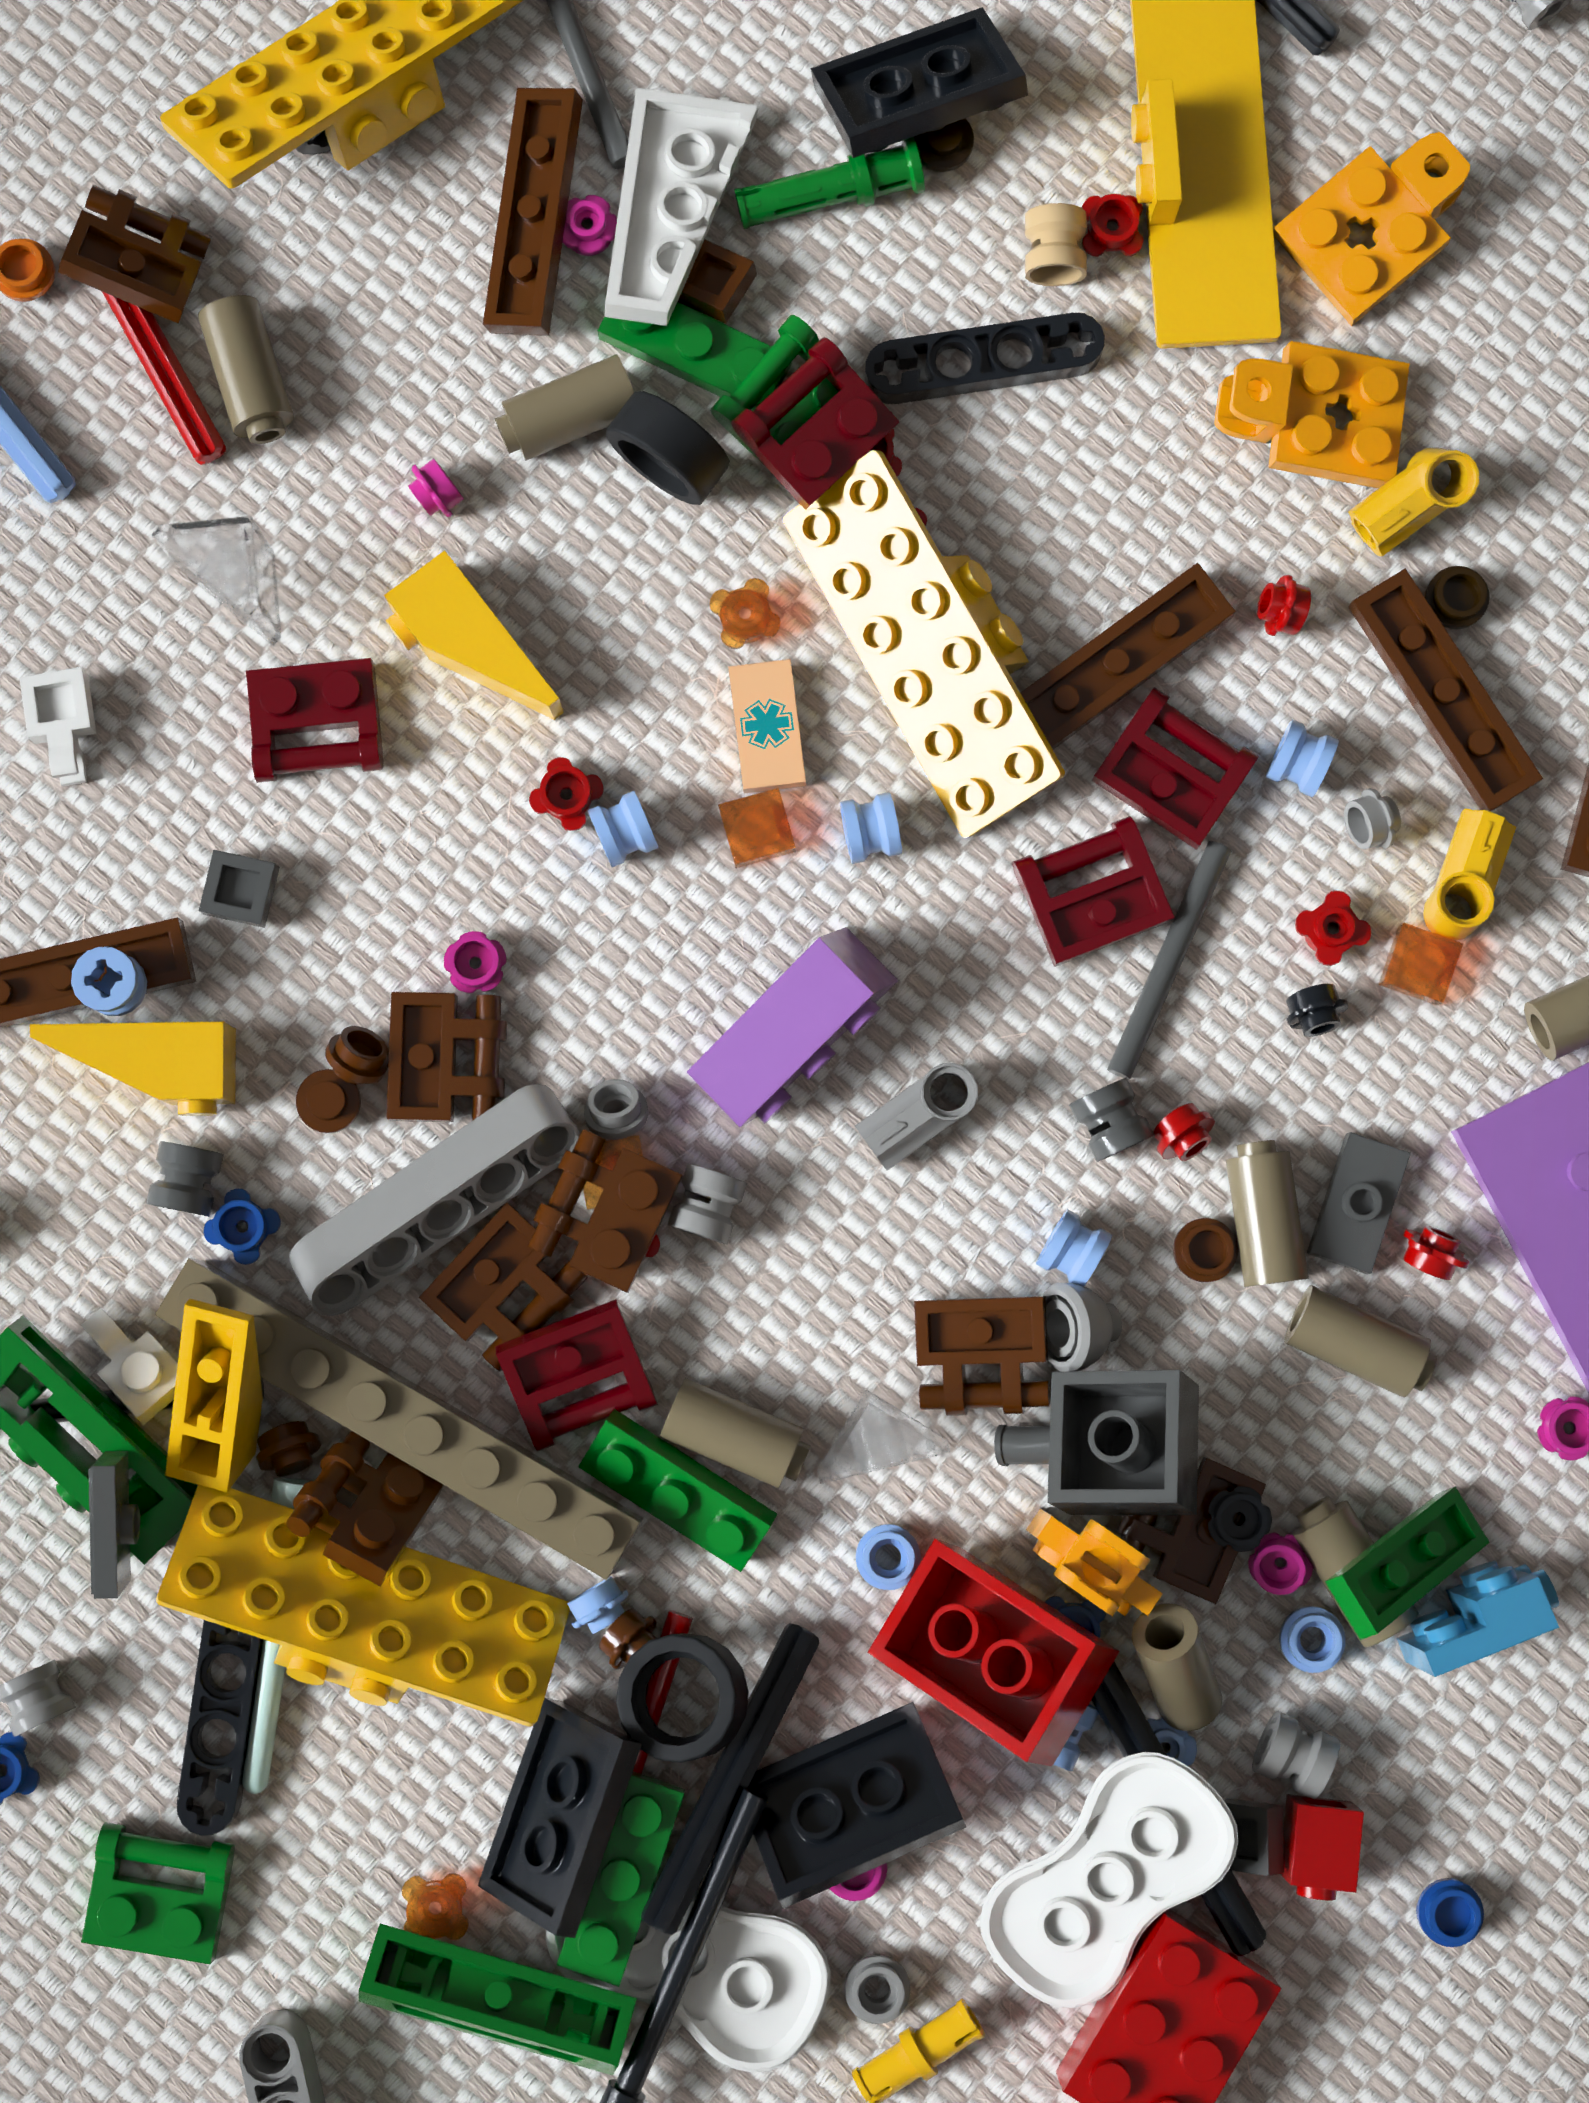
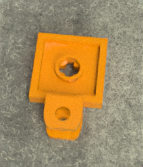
M1440 132L1421 138L1393 161L1391 168L1369 146L1273 228L1274 237L1348 323L1353 326L1448 246L1451 237L1438 224L1436 219L1448 210L1460 196L1470 171V164L1450 140ZM1433 172L1438 174L1440 177H1431L1427 173ZM1354 222L1360 225L1371 224L1376 229L1372 235L1376 245L1369 250L1363 244L1356 245L1352 249L1346 243L1351 234L1348 226Z
M1290 341L1283 348L1282 362L1259 358L1243 360L1234 368V375L1226 377L1219 384L1214 423L1221 432L1235 438L1267 443L1272 439L1268 468L1379 489L1394 478L1397 473L1410 363ZM1337 402L1347 406V410L1351 412L1353 421H1349L1343 430L1335 428V418L1326 415L1325 408L1333 407Z
M1039 1509L1026 1529L1039 1539L1032 1551L1057 1568L1053 1575L1112 1617L1116 1611L1126 1616L1132 1606L1148 1616L1163 1594L1137 1576L1141 1570L1144 1571L1151 1560L1093 1519H1090L1084 1530L1078 1535L1056 1518Z

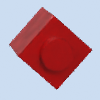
M1286 1795L1283 1826L1284 1873L1280 1875L1290 1885L1297 1886V1895L1310 1899L1333 1901L1336 1900L1337 1891L1357 1893L1364 1811L1351 1801L1316 1798L1314 1800L1307 1796Z

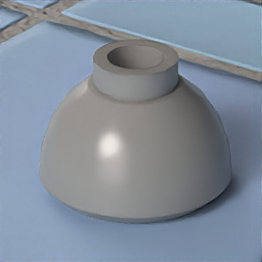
M1055 1283L1044 1292L1043 1296H1046L1048 1361L1060 1372L1080 1371L1097 1362L1106 1352L1110 1342L1116 1341L1122 1331V1319L1118 1309L1111 1303L1105 1304L1104 1300L1089 1288L1075 1283Z

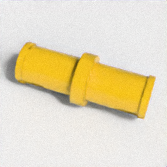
M962 1998L956 2002V2005L916 2031L909 2026L898 2035L900 2041L861 2067L853 2069V2079L866 2102L881 2103L918 2078L922 2077L925 2081H928L937 2075L938 2065L976 2040L984 2038V2030L970 2006L968 2007L966 2001Z

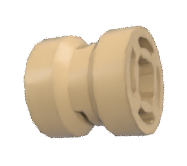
M1049 203L1031 208L1025 213V237L1031 241L1032 248L1025 255V278L1029 282L1042 286H1065L1080 282L1086 277L1087 254L1079 248L1080 240L1086 235V211L1072 204Z

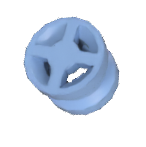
M1292 719L1273 755L1266 778L1276 782L1287 779L1298 784L1301 793L1313 797L1329 769L1337 750L1339 739L1330 735L1318 738L1307 733L1304 724Z
M635 791L622 795L619 804L608 809L599 805L587 810L612 868L624 863L627 854L637 850L648 853L658 848Z
M890 792L877 794L874 800L869 803L858 804L853 799L840 802L842 824L852 864L865 862L869 854L883 852L889 857L902 854L899 826Z
M97 947L88 950L77 960L72 970L71 984L75 996L84 1005L107 1016H122L132 1012L141 1004L147 991V978L144 969L135 959L113 947ZM104 967H106L107 973L103 976L102 980L95 982L105 972Z
M1067 1209L1045 1243L1036 1261V1265L1046 1271L1056 1268L1067 1275L1069 1283L1085 1286L1111 1241L1112 1234L1102 1228L1092 1231L1081 1224L1079 1215Z

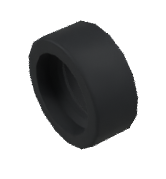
M645 391L634 392L607 428L606 437L610 444L630 466L661 490L692 505H701L729 466L730 460L727 454L710 433L676 406L659 396Z
M686 1633L670 1634L648 1641L630 1656L619 1677L616 1705L622 1728L630 1738L642 1743V1751L657 1760L683 1763L716 1754L735 1738L746 1718L749 1690L743 1668L728 1648L708 1636ZM679 1657L695 1659L705 1665L715 1677L720 1693L718 1711L712 1723L699 1734L686 1738L671 1736L658 1728L650 1717L646 1702L647 1686L654 1671L666 1661Z

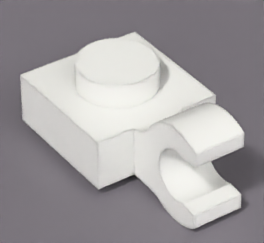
M76 667L19 677L27 737L34 744L48 742L49 765L52 777L60 778L62 787L87 783L86 765L78 737L97 734L88 673L83 667Z
M102 1308L81 1324L89 1334V1337L111 1360L109 1364L97 1373L98 1376L143 1426L174 1400L178 1363L149 1331H146L132 1343Z

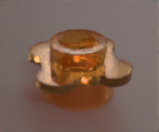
M752 578L742 588L730 592L720 589L711 596L710 609L720 618L723 628L721 640L727 647L740 649L744 644L753 643L762 637L772 638L778 633L781 625L780 617L771 611L767 600L769 587L763 580ZM744 608L749 609L751 616L748 619L741 618L739 616L740 610Z
M449 1873L440 1880H425L420 1875L410 1877L402 1887V1896L408 1901L406 1908L407 1921L403 1929L432 1939L446 1936L450 1940H458L463 1937L469 1927V1920L463 1914L462 1897L467 1891V1884L464 1878L456 1873ZM430 1903H440L441 1912L437 1914L432 1913L429 1909Z

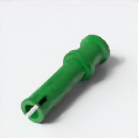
M914 137L903 140L902 145L867 153L855 158L850 154L847 155L846 162L775 179L759 185L736 188L734 192L743 229H748L765 224V222L820 210L824 207L840 203L843 204L856 200L858 205L864 204L867 207L874 205L876 197L912 189L915 194L925 192V181Z

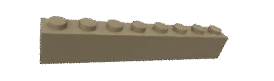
M188 1258L155 1313L157 1317L181 1331L184 1306L189 1299L254 1315L261 1378L605 1580L614 1571L644 1519L642 1516L204 1260Z

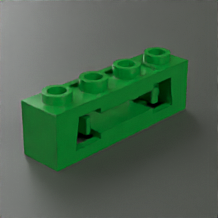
M21 1316L0 1334V1428L10 1437L8 1444L15 1455L31 1467L36 1468L40 1465L58 1482L56 1490L60 1497L70 1507L81 1513H84L86 1510L89 1512L88 1469L97 1459L42 1407L35 1412L29 1405L48 1388L53 1394L47 1401L102 1453L105 1451H128L129 1469L132 1468L136 1472L129 1479V1504H138L140 1510L139 1539L137 1544H130V1558L134 1555L145 1565L183 1527L198 1485L165 1476L168 1453L26 1317Z
M381 1923L379 1924L359 1988V2002L609 2075H613L619 2066L637 1998Z

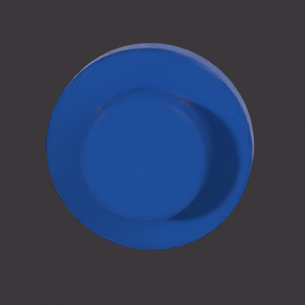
M1444 1878L1432 1882L1422 1891L1417 1902V1920L1422 1931L1439 1945L1446 1947L1465 1945L1476 1937L1482 1927L1484 1909L1481 1899L1474 1889L1460 1880Z

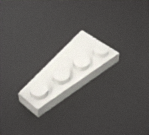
M636 88L605 301V317L667 326L755 125L758 105Z

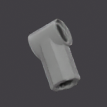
M942 1063L932 1068L925 1076L856 1124L855 1127L886 1171H888L956 1121L965 1117L975 1106L978 1098V1085L973 1074L965 1067L955 1063ZM954 1075L964 1082L967 1088V1098L961 1108L954 1111H945L939 1109L933 1103L930 1097V1087L938 1077Z

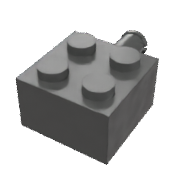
M1181 1370L1052 1372L1050 1426L998 1425L994 1440L997 1463L1001 1466H1009L1010 1464H1049L1048 1503L1069 1515H1197L1199 1385Z

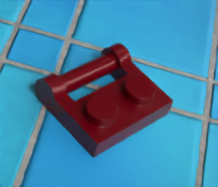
M825 337L821 338L809 349L810 358L753 411L744 409L731 421V425L740 439L805 510L900 423L850 367L842 351ZM827 378L839 392L780 446L771 436L769 430Z
M371 658L246 671L252 735L251 758L253 773L257 783L277 781L278 774L362 766L363 772L383 770L384 761L375 663ZM359 727L358 741L276 749L275 735Z
M1154 687L1091 781L1197 850L1256 763L1259 755L1245 746L1238 750L1168 704L1167 701L1170 697ZM1151 725H1156L1226 771L1219 783L1146 736L1145 734Z
M1131 816L1113 822L1111 824L1112 830L1051 854L1035 860L1031 855L1012 862L1018 884L1026 896L1054 967L1169 923L1175 918L1140 832ZM1119 853L1124 856L1129 868L1050 898L1044 884L1045 882Z
M617 1299L495 1346L496 1356L537 1452L556 1445V1437L608 1418L614 1409L623 1412L637 1406L641 1412L658 1405L652 1385L643 1367ZM622 1371L627 1381L624 1384L545 1414L540 1403Z

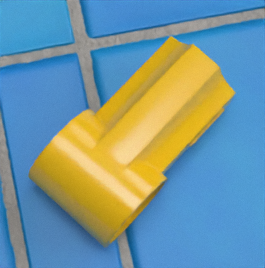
M1437 447L1425 448L1417 452L1409 460L1406 469L1348 511L1352 521L1351 524L1362 541L1372 549L1375 555L1384 556L1447 508L1458 507L1467 503L1475 494L1479 485V470L1476 462L1466 453ZM1445 461L1451 470V479L1444 491L1437 493L1432 485V475L1435 468Z
M1465 808L1461 812L1434 891L1424 904L1423 916L1425 924L1432 934L1440 939L1447 941L1465 939L1483 924L1493 911V894L1516 830V826L1510 824L1505 817L1487 810ZM1454 894L1463 897L1470 905L1471 919H1458L1451 915L1446 907V895Z

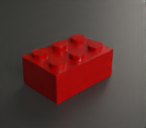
M934 1539L867 1653L1025 1762L1052 1767L1120 1651L963 1548Z
M1168 1909L1158 1916L1140 1936L1123 1977L1109 1994L1096 2002L1057 2068L1056 2074L1062 2091L1080 2103H1215L1282 1988L1268 1970L1244 1955L1238 1956L1234 1954L1228 1945L1176 1912Z

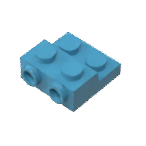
M1496 1561L1484 1563L1462 1572L1460 1577L1463 1583L1446 1590L1455 1615L1449 1617L1447 1610H1439L1418 1617L1410 1624L1413 1632L1396 1639L1406 1663L1436 1677L1559 1628L1552 1609L1559 1607L1558 1596L1549 1576L1543 1569L1532 1573L1526 1564L1516 1568L1508 1566L1499 1569Z

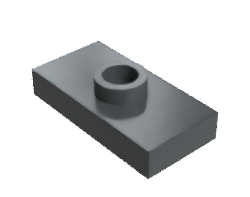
M1352 1132L1346 1133L1307 1254L1364 1274H1371L1411 1153Z
M105 1451L88 1469L91 1594H94V1599L118 1598L131 1581L130 1544H137L140 1534L139 1505L129 1504L128 1451Z

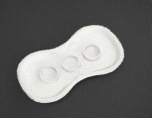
M1141 1752L1114 1762L1100 1774L1091 1787L1081 1815L1069 1835L1049 1853L1016 1867L1002 1876L989 1891L983 1904L980 1918L981 1935L989 1953L999 1967L1019 1987L1044 2003L1059 2008H1077L1090 2005L1102 1999L1115 1988L1123 1977L1134 1948L1146 1928L1166 1910L1213 1888L1229 1871L1238 1845L1237 1825L1230 1809L1216 1790L1198 1773L1172 1757L1160 1753Z
M663 1856L652 1891L668 1861V1858ZM696 1891L677 1932L673 1935L665 1934L646 1924L643 1920L641 1921L619 1987L556 1965L566 1937L555 1936L546 1930V1943L550 1957L558 1970L566 1978L637 1998V2001L650 2004L699 1892ZM721 1906L674 2014V2018L690 2032L708 2054L725 2066L747 2072H769L780 2068L796 2057L804 2048L823 2015L829 1996L831 1979L827 1957L819 1943L797 1923L774 1915L747 1913Z

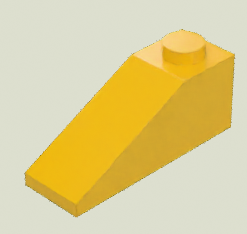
M445 550L384 595L394 613L385 621L408 651L418 644L429 660L553 720L564 713L559 697Z
M224 1021L30 1024V1038L158 1100L171 1105H178V1115L213 1116L217 1115V1104H235L236 1028Z
M189 1299L184 1306L165 1476L228 1492L255 1456L263 1396L254 1315Z

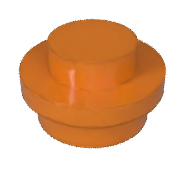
M12 239L3 243L0 246V291L6 297L20 302L32 301L43 296L50 289L55 278L54 261L46 248L30 239Z

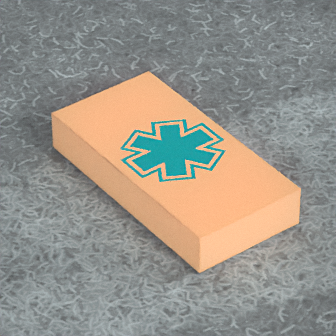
M791 659L728 666L744 794L806 786Z

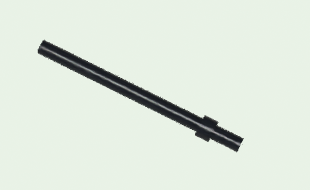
M747 1787L743 1789L617 2079L609 2080L600 2103L644 2102L645 2094L641 2090L768 1801V1797Z

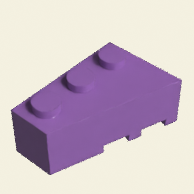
M847 927L823 935L766 990L701 1056L687 1073L739 1127L752 1121L757 1116L765 1124L792 1098L785 1089L801 1074L808 1080L817 1074L836 1054L830 1046L847 1030L852 1035L861 1030L881 1009L876 1002L899 980Z

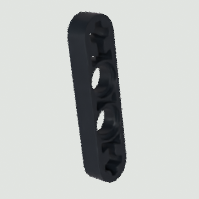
M1072 312L888 340L878 344L870 351L865 363L864 382L883 403L901 404L1079 377L1089 373L1097 366L1103 352L1105 335L1101 325L1093 317L1085 313ZM1071 332L1078 334L1080 342H1090V344L1086 345L1082 357H1074L1071 348H1056L1051 350L1050 363H1042L1043 342L1040 336H1048L1047 348L1064 345L1068 333ZM1010 339L1020 340L1030 348L1032 359L1024 367L1018 369L1009 368L999 360L997 355L998 347ZM947 349H959L969 357L971 368L964 376L958 378L947 377L937 368L936 359L938 355ZM917 354L927 355L925 366L927 382L919 381L920 369L902 373L901 383L897 385H889V380L885 375H876L883 372L884 361L895 360L898 369L906 370L917 368Z
M206 1620L203 1621L177 1796V1815L182 1825L190 1832L200 1836L214 1835L224 1830L237 1817L241 1807L244 1789L242 1778L263 1639L250 1635V1646L238 1641L216 1643L217 1632L226 1635L231 1632V1629ZM238 1631L237 1637H243L249 1634ZM230 1653L236 1655L243 1661L246 1667L244 1683L236 1690L222 1689L212 1678L211 1667L214 1660L220 1654ZM212 1719L227 1721L235 1730L236 1744L234 1749L227 1755L217 1756L211 1754L202 1743L203 1728ZM197 1764L209 1769L232 1768L231 1777L222 1774L216 1778L215 1799L224 1801L225 1809L217 1811L210 1821L203 1818L204 1810L202 1807L193 1805V1798L199 1797L206 1792L210 1772L198 1774L196 1772Z

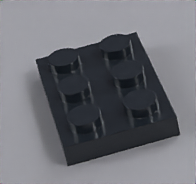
M983 7L810 68L814 88L853 158L866 153L881 151L891 144L925 132L940 130L947 124L984 111L996 110L1006 103L1028 96L1026 74Z
M544 1698L538 1721L533 1725L478 1887L553 1935L575 1938L642 1743L563 1701Z
M914 1702L757 1770L748 1787L768 1797V1801L753 1834L778 1901L783 1908L966 1828V1824Z

